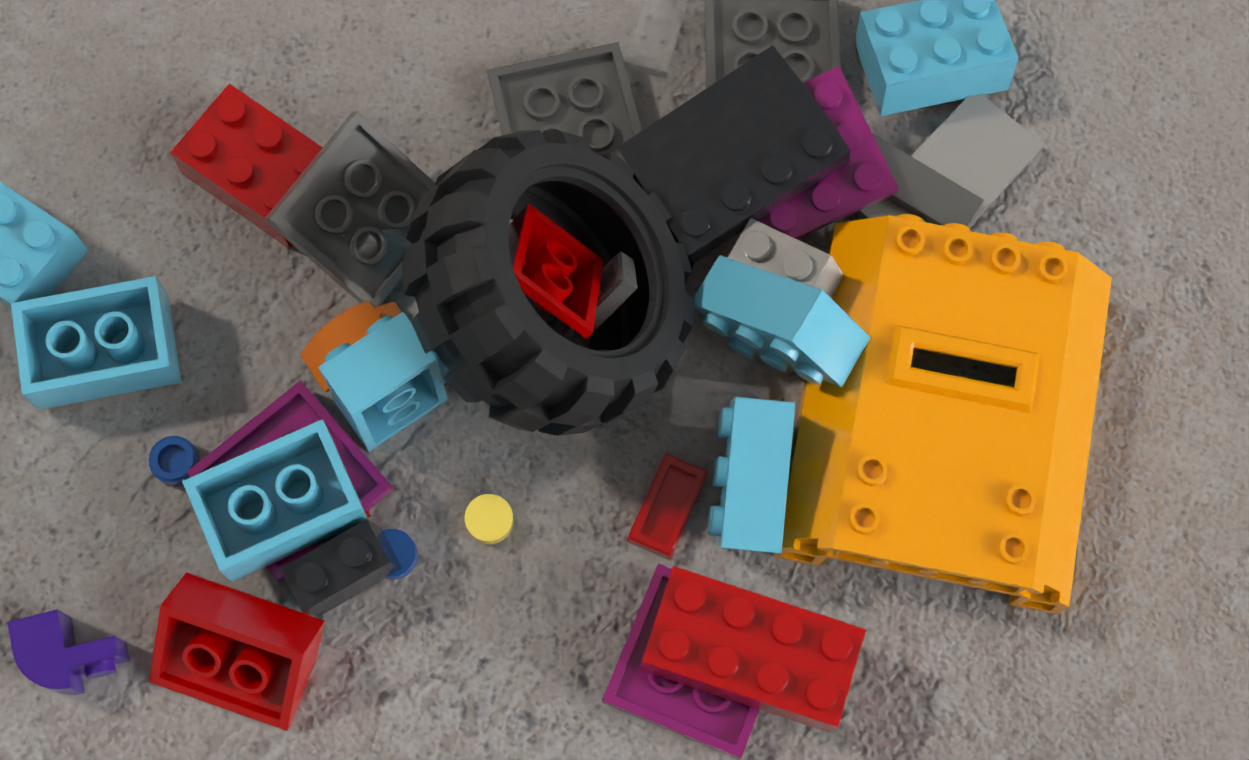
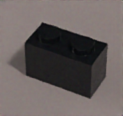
M366 519L280 568L302 613L320 617L386 579L387 576L400 570L402 567L382 527Z

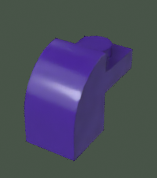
M58 609L7 622L12 653L19 670L33 683L57 693L67 695L83 694L85 692L81 674L85 673L88 679L104 677L117 671L116 665L130 662L127 642L116 636L76 645L71 617Z

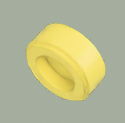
M483 494L473 499L466 508L465 525L470 536L477 542L488 545L496 544L503 541L510 534L513 527V513L508 502L502 497L495 494Z

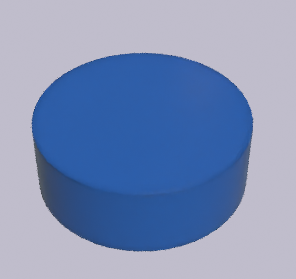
M168 436L159 440L151 449L148 460L149 467L154 476L162 483L169 486L184 485L183 480L190 478L187 471L200 461V455L189 440L180 436Z
M387 529L383 532L402 568L387 576L386 579L397 580L413 571L418 560V549L411 537L405 532L398 529Z

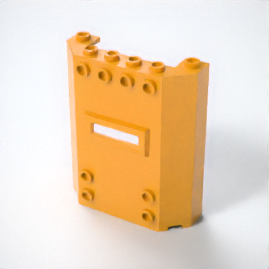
M912 214L887 215L835 223L829 239L827 253L832 255L845 276L831 299L871 338L842 387L822 380L820 385H815L804 379L790 456L782 553H773L772 557L820 566L825 558H831L1009 594V605L1058 614L1068 608L1070 604L1112 277L1079 252L1064 250L1062 245L1055 242H1039L1037 244L1018 241L1017 237L1009 233L996 232L988 235L972 232L969 227L962 224L948 223L942 226L924 222L921 217ZM917 348L1017 368L1014 387L913 368L911 367L913 349Z

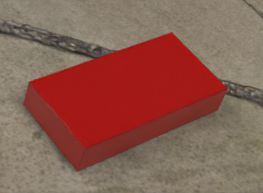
M665 453L627 537V542L671 561L709 471Z

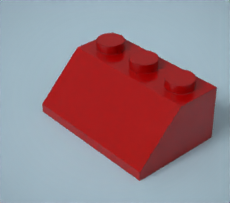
M186 572L160 605L149 682L288 731L317 660L325 620Z

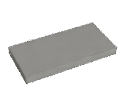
M983 94L966 97L911 156L984 200L967 226L970 228L1038 155L1044 144ZM885 198L860 210L857 216L860 219L911 213Z

